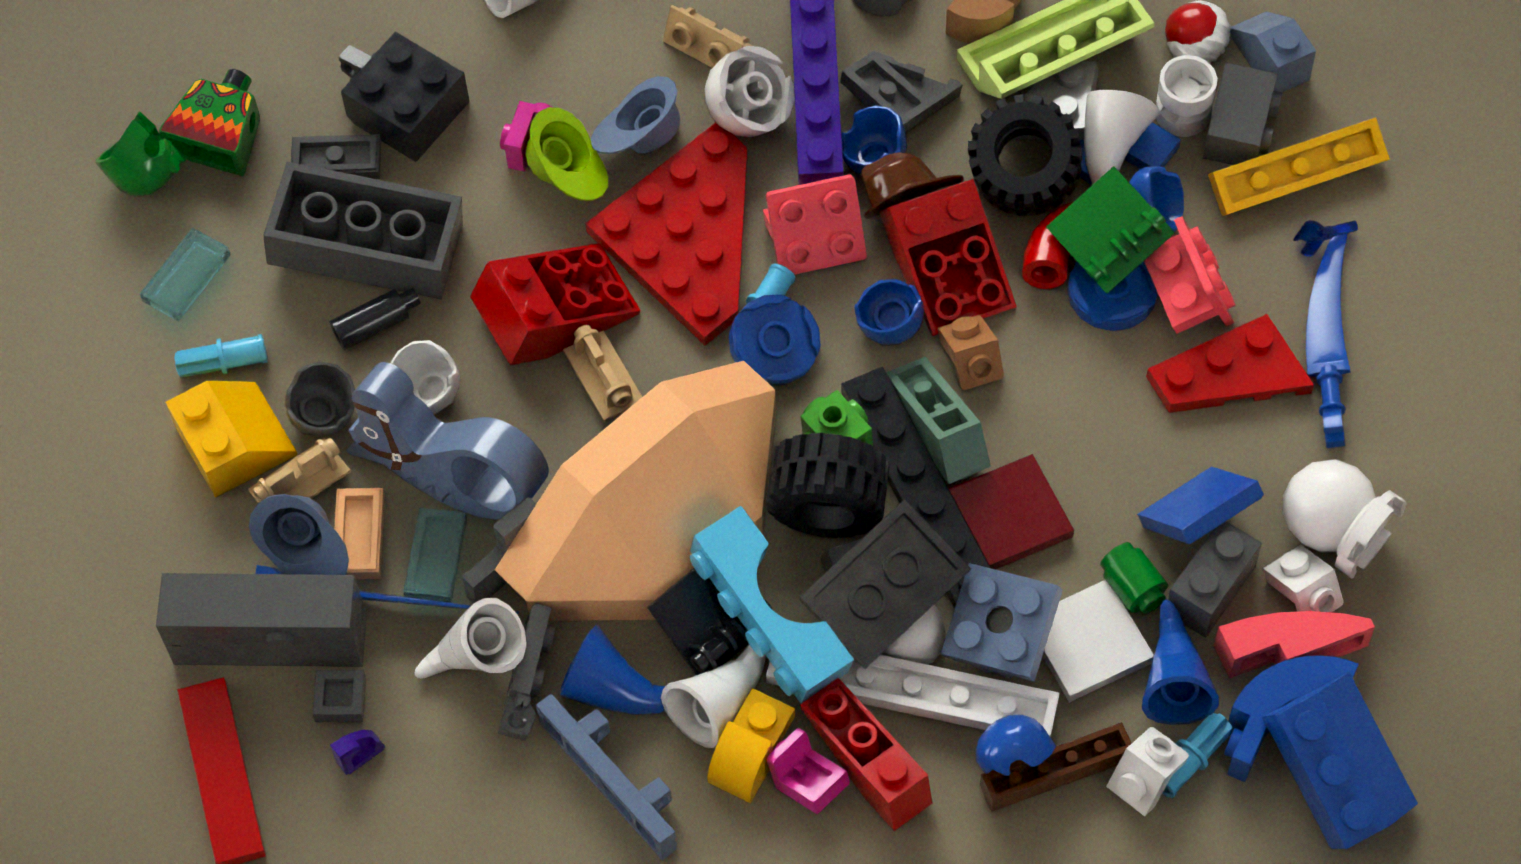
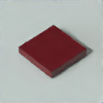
M1033 454L949 488L950 494L991 569L1001 568L1068 540L1074 535V529Z

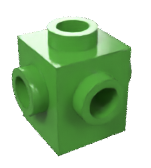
M835 390L826 398L818 397L813 400L800 416L802 434H837L852 437L873 446L872 428L867 423L868 417L855 400L851 399L848 402L838 390Z

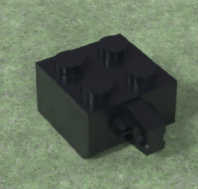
M396 31L372 56L349 45L338 57L341 62L342 72L351 77L350 82L341 91L347 117L371 135L380 134L382 142L415 162L419 160L470 102L464 72Z

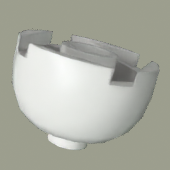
M746 46L726 54L710 70L705 85V103L710 116L721 128L736 136L753 137L776 129L779 124L789 118L795 102L794 84L791 76L785 77L783 70L778 66L782 64V61L777 55L763 47Z

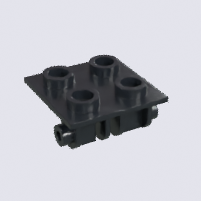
M693 568L647 608L695 675H699L725 664L748 644L745 636L748 630L737 616L731 618L725 612L717 597V594L720 592L711 579L704 580ZM765 600L767 605L772 609L771 605Z

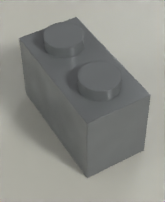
M1225 63L1207 134L1203 159L1236 165L1258 157L1259 153L1268 154L1274 129L1266 127L1268 117L1277 119L1282 98L1281 92L1274 91L1277 73Z
M1224 522L1212 530L1170 589L1168 600L1178 610L1185 626L1205 638L1208 636L1255 569L1262 545L1260 541L1228 522Z

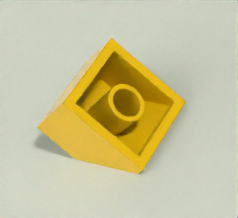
M205 381L165 402L177 432L215 498L298 455L256 382Z

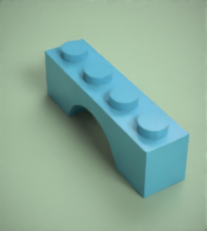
M739 506L694 535L690 548L692 553L690 561L699 576L704 580L710 578L720 593L717 594V597L725 612L731 618L737 616L748 630L745 636L754 652L760 657L766 655L776 669L773 674L780 688L788 696L794 694L802 704L835 679H840L846 675L854 659L826 621L816 623L790 621L778 615L767 605L758 587L757 569L765 557L769 543L743 507Z

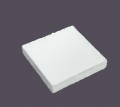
M1104 580L1059 601L1042 657L1070 703L1152 664L1154 654L1123 602L1107 581Z

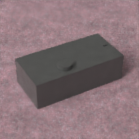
M286 162L263 234L266 262L269 265L392 290L395 289L402 292L413 288L417 295L442 299L463 226L462 197Z
M162 573L156 628L174 665L363 667L367 613L354 575Z

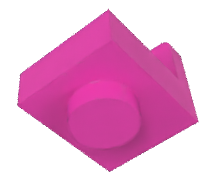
M519 101L512 123L504 125L500 138V148L505 150L508 168L525 172L527 167L525 154L527 142L531 138V121L539 111L552 107L551 105Z
M797 728L785 740L779 742L767 757L775 788L817 815L850 784L847 770L812 750L807 733L800 728Z

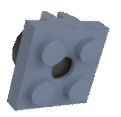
M969 563L968 566L971 570L964 578L941 654L945 658L970 664L986 673L993 671L1009 679L1016 676L1035 681L1063 590L1055 584Z

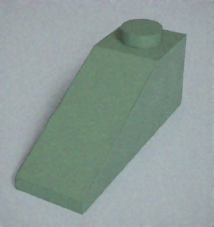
M926 356L886 372L939 473L948 484L967 479L974 473L991 467L981 422Z

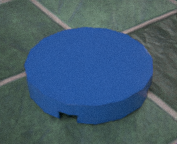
M1078 262L1075 263L1068 281L1067 292L1071 307L1080 319L1095 328L1110 331L1130 329L1143 322L1155 307L1157 290L1145 262H1142L1108 294L1103 291Z
M781 294L763 295L746 304L734 318L729 332L730 353L735 363L744 360L771 386L787 385L803 377L814 364L821 346L819 327L812 313L804 305L800 306L797 302L791 300L792 298Z

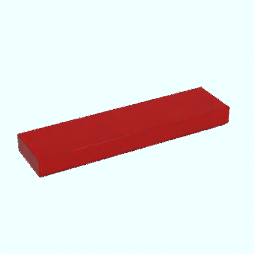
M222 677L177 689L215 863L241 864L266 857L225 678Z

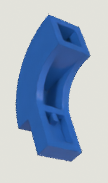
M1303 656L1275 664L1253 678L1237 697L1229 716L1228 722H1230L1234 730L1224 752V755L1232 758L1227 775L1246 782L1262 742L1269 732L1262 718L1263 716L1347 672H1350L1354 679L1359 664L1332 656Z

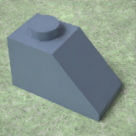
M1266 11L1229 27L1231 29L1230 37L1252 68L1278 74L1274 91L1282 93L1310 80L1316 50L1294 18Z

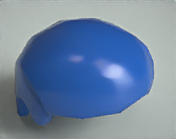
M874 105L858 110L853 115L851 129L847 133H841L843 160L849 168L858 174H861L865 166L889 154L897 152L906 153L907 151L906 131L902 119L889 107Z
M1160 166L1139 169V171L1135 172L1129 183L1152 208L1155 207L1161 213L1168 226L1176 232L1177 226L1174 220L1183 216L1184 192L1180 177L1177 173L1167 172L1165 167Z
M897 279L879 280L864 290L859 301L854 306L857 324L867 338L880 345H899L912 338L921 327L924 316V305L915 286Z
M1009 715L996 720L980 736L975 750L976 762L986 774L994 770L1009 776L1011 774L1010 765L1012 762L1021 760L1031 767L1038 766L1053 753L1056 745L1036 719L1025 715Z

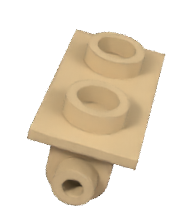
M674 5L670 6L663 42L711 68L726 54L746 46H753L750 44L748 37H741L726 28L722 30L717 29L715 22L696 13V10L691 7L684 9Z
M589 325L579 327L574 332L576 338L574 344L563 349V352L601 418L606 422L624 413L640 400L642 395L604 330L598 332L596 329H591Z
M323 438L322 440L318 439L315 441L316 444L264 479L260 478L258 483L248 490L258 503L269 496L280 494L300 495L312 499L349 474L351 470L338 455L340 450L331 438L327 440Z

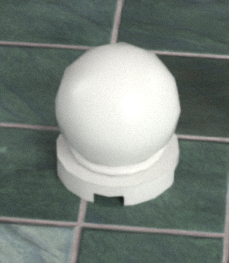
M1334 459L1312 462L1292 477L1283 494L1282 513L1288 529L1303 545L1320 553L1337 552L1338 556L1334 566L1353 579L1357 572L1356 567L1359 566L1361 569H1364L1390 537L1391 533L1384 527L1391 515L1394 513L1396 516L1401 517L1407 503L1391 490L1385 492L1381 497H1376L1372 483L1357 467Z

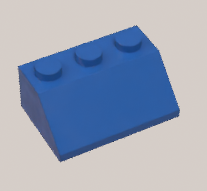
M1350 672L1329 681L1262 717L1331 849H1348L1389 827L1418 804Z

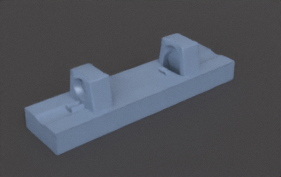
M551 693L536 704L541 726L657 856L663 861L677 849V843L675 842L676 834L673 828L659 814L672 801L671 790L658 777L638 791L597 744L610 733L609 721L602 713L595 709L576 722Z

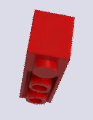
M839 678L800 704L801 710L843 769L847 770L848 776L862 796L893 831H896L933 804L928 774Z

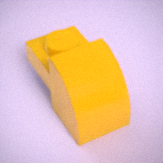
M752 688L734 721H728L719 738L708 769V783L751 804L770 770L767 757L774 747L782 741L795 718V708Z

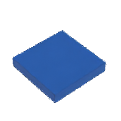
M1211 466L1137 515L1143 528L1187 544H1192L1261 499L1264 493L1257 480Z

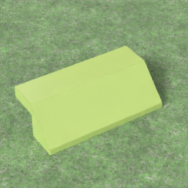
M1063 0L957 49V61L979 92L1003 99L1154 28V22L1138 0Z

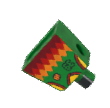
M229 69L221 84L204 79L194 81L159 129L161 138L170 140L174 147L186 156L188 161L243 177L260 122V114L255 97L250 92H247L252 82L251 78L240 70Z

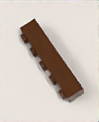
M1121 722L1056 746L1053 753L1038 766L1031 767L1027 763L1018 760L1011 763V774L1009 776L994 770L988 774L983 773L981 774L980 787L991 812L1117 766L1126 748L1132 743Z

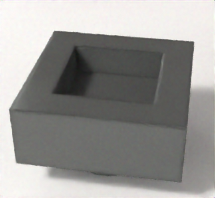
M316 670L312 714L315 722H363L366 687L364 670Z

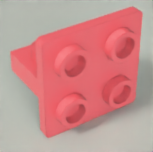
M844 175L766 193L768 208L763 209L765 226L774 243L777 264L785 266L796 275L866 259L867 253L857 187L852 175Z
M1183 216L1175 219L1174 222L1180 234L1169 238L1144 261L1172 328L1178 334L1217 315L1220 316L1225 326L1233 324L1234 321L1229 308L1236 306L1226 282L1222 280L1217 270L1219 265L1209 244H1206L1198 226L1190 229Z

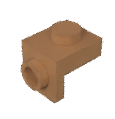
M981 315L961 317L954 320L951 324L938 328L940 343L955 364L958 384L962 390L971 389L1003 378L1004 372L998 339Z

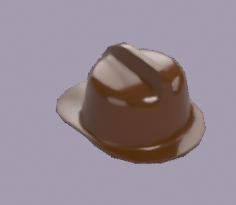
M897 152L889 154L865 166L861 172V177L872 206L864 214V218L870 219L879 216V212L888 207L962 183L964 177L962 175H949L936 178L920 158L910 153Z

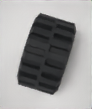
M1024 94L1014 95L1015 102L1007 104L1005 98L997 101V109L991 112L987 108L981 114V124H974L971 130L972 141H968L969 164L978 189L982 190L984 198L989 203L996 202L999 210L1006 213L1010 209H1014L1018 216H1027V210H1036V214L1039 215L1046 213L1045 207L1050 204L1054 208L1062 204V196L1065 193L1070 196L1075 189V179L1080 178L1082 171L1080 138L1077 129L1073 126L1071 117L1068 113L1063 115L1060 106L1053 101L1047 105L1044 104L1043 97L1033 95L1032 101H1025ZM1022 135L1037 136L1045 140L1052 149L1051 159L1044 169L1034 175L1023 177L1012 175L1001 167L999 155L1003 147L1010 140Z
M811 433L785 439L773 450L766 499L767 511L770 515L774 516L776 521L787 525L788 528L814 536L842 538L869 533L884 517L890 468L889 462L886 461V456L882 452L877 451L874 446L852 437L837 434Z

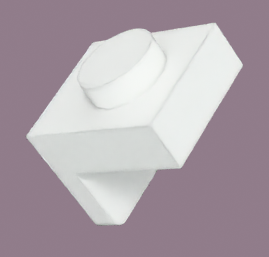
M1303 545L1297 546L1263 568L1267 583L1294 602L1297 612H1333L1344 603L1335 569Z
M1150 727L1126 748L1106 787L1143 816H1146L1156 806L1172 775L1186 763L1189 754L1156 728Z

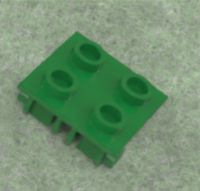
M1115 166L1046 226L1106 294L1175 234L1165 222L1166 220L1161 213L1146 202Z

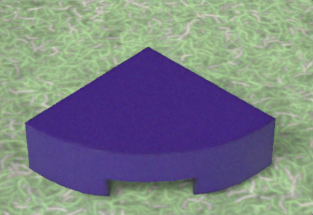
M359 730L330 744L336 763L346 775H350L382 752L385 745L372 730Z

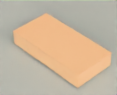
M383 488L337 489L334 529L347 548L349 563L346 575H354L355 579H381L385 507Z

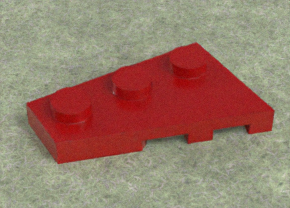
M1268 314L1148 368L1146 376L1169 413L1224 406L1226 401L1252 397L1254 401L1268 400L1274 394L1295 392L1296 396L1312 394L1314 387L1313 382Z

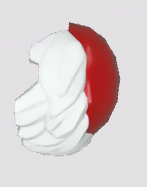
M1200 0L1186 3L1172 11L1166 20L1165 36L1169 50L1174 58L1191 55L1200 57L1211 64V61H1216L1220 54L1225 52V47L1230 41L1231 29L1229 28L1230 23L1227 20L1226 13L1220 7Z

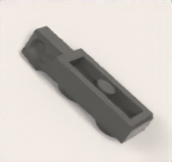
M535 603V605H532L525 620L524 629L527 645L523 659L512 670L497 734L526 741L537 716L530 704V695L538 696L545 669L538 668L537 664L540 653L549 652L556 626L548 624L552 607Z

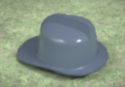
M657 76L637 85L624 98L621 104L596 127L591 137L592 148L601 154L619 153L629 148L636 153H649L668 143L676 134L681 120L679 110L675 104L678 93L675 82L668 77Z
M280 494L269 496L256 505L250 515L249 522L252 540L283 574H347L349 557L346 545L336 530L329 524L327 514L319 503L309 497Z

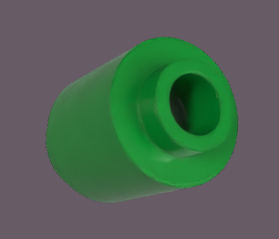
M1125 542L1112 549L1101 560L1100 566L1105 571L1103 578L1130 613L1141 611L1143 614H1148L1157 609L1166 599L1164 593L1168 588V583L1141 548H1134L1130 542Z

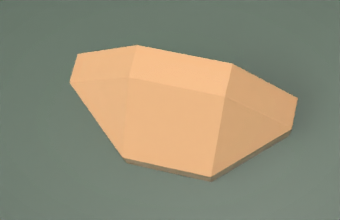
M744 360L662 381L565 461L556 472L495 568V571L526 601L528 614L532 605L538 603L552 607L549 621L656 620L647 607L694 568L690 561V555L692 554L690 548L694 535L739 506L743 507L763 535L776 418L775 389Z

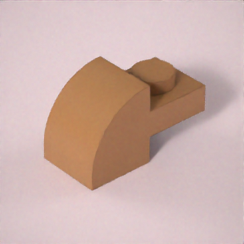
M954 0L947 8L946 34L964 43L970 44L1013 24L1014 9L1022 0Z

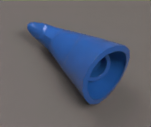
M1164 600L1160 607L1159 639L1142 699V710L1147 718L1157 723L1169 725L1190 724L1212 715L1219 706V696L1178 610L1170 600Z
M596 624L584 638L578 653L571 662L559 696L604 710L631 715L656 714L665 711L661 700L662 691L665 686L651 684L649 680L631 667L621 653L613 646L600 626Z

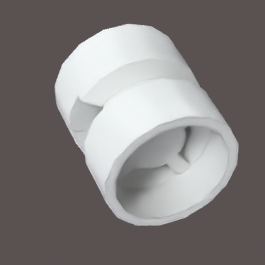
M1191 55L1178 56L1168 61L1161 70L1156 106L1159 108L1160 114L1156 117V120L1161 128L1175 136L1189 137L1197 135L1205 130L1211 120L1217 75L1214 68L1206 60Z

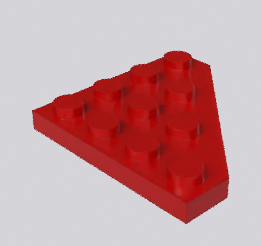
M716 122L585 223L586 232L597 243H600L610 256L704 346L731 326L734 318L739 313L748 163L747 147L732 133L721 128Z

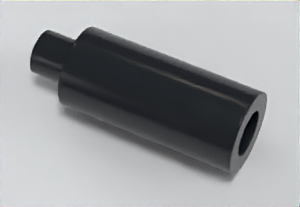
M413 288L401 294H398L393 289L330 320L329 323L343 350H346L408 319L409 314L407 311L420 305L421 302Z

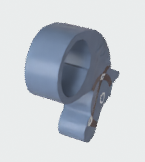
M386 362L376 364L352 393V401L356 408L358 419L348 430L354 442L346 450L347 453L384 464L407 483L452 508L477 517L501 519L523 499L528 497L532 499L548 477L549 468L543 453L522 431L509 423L490 417L450 423L439 421L429 407L414 395L413 383L409 376L393 364Z

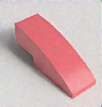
M1318 611L1278 612L1249 617L1219 626L1214 648L1229 678H1233L1270 663L1275 665L1296 657L1344 656L1368 647L1375 625L1371 618L1344 613Z

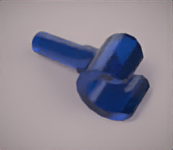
M1308 220L1302 225L1293 241H1306L1307 243L1301 250V254L1311 257L1316 254L1325 240L1358 230V225L1353 220L1324 227L1319 222Z

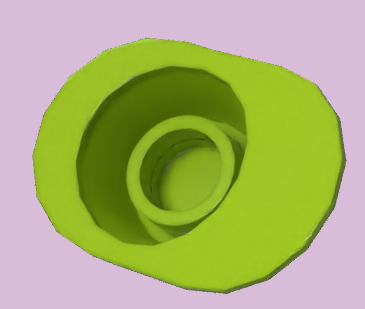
M548 107L539 111L531 121V138L527 142L525 154L527 164L532 173L540 180L552 184L567 196L577 200L593 201L602 197L608 188L609 176L599 154L592 148L591 139L582 122L572 113L562 108Z

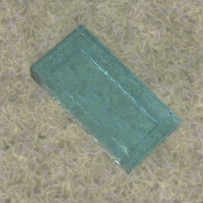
M192 227L139 293L142 302L179 321L231 256L229 247Z
M419 508L403 590L404 597L452 603L467 523L465 512Z

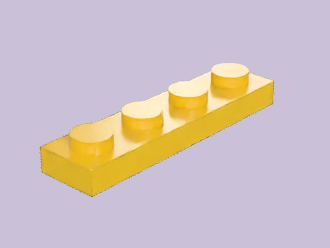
M1375 117L1209 173L1208 177L1221 215L1225 216L1390 160Z

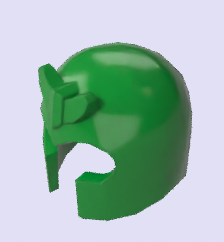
M139 111L119 141L105 150L96 159L95 163L120 191L130 196H146L162 188L174 173L179 172V164L185 162L187 158L180 150L174 147L170 140L162 139L156 125Z

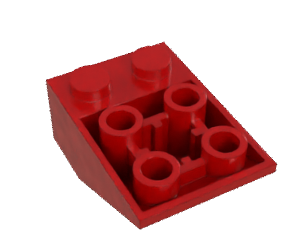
M973 179L902 202L879 212L893 254L907 284L915 286L924 305L923 319L931 336L938 335L939 327L951 324L958 318L981 315L984 319L1017 307Z
M600 243L488 261L470 295L510 366L548 359L562 352L563 349L574 344L576 339L574 332L581 326L589 325L591 329H596L598 332L606 331L639 315L641 311Z

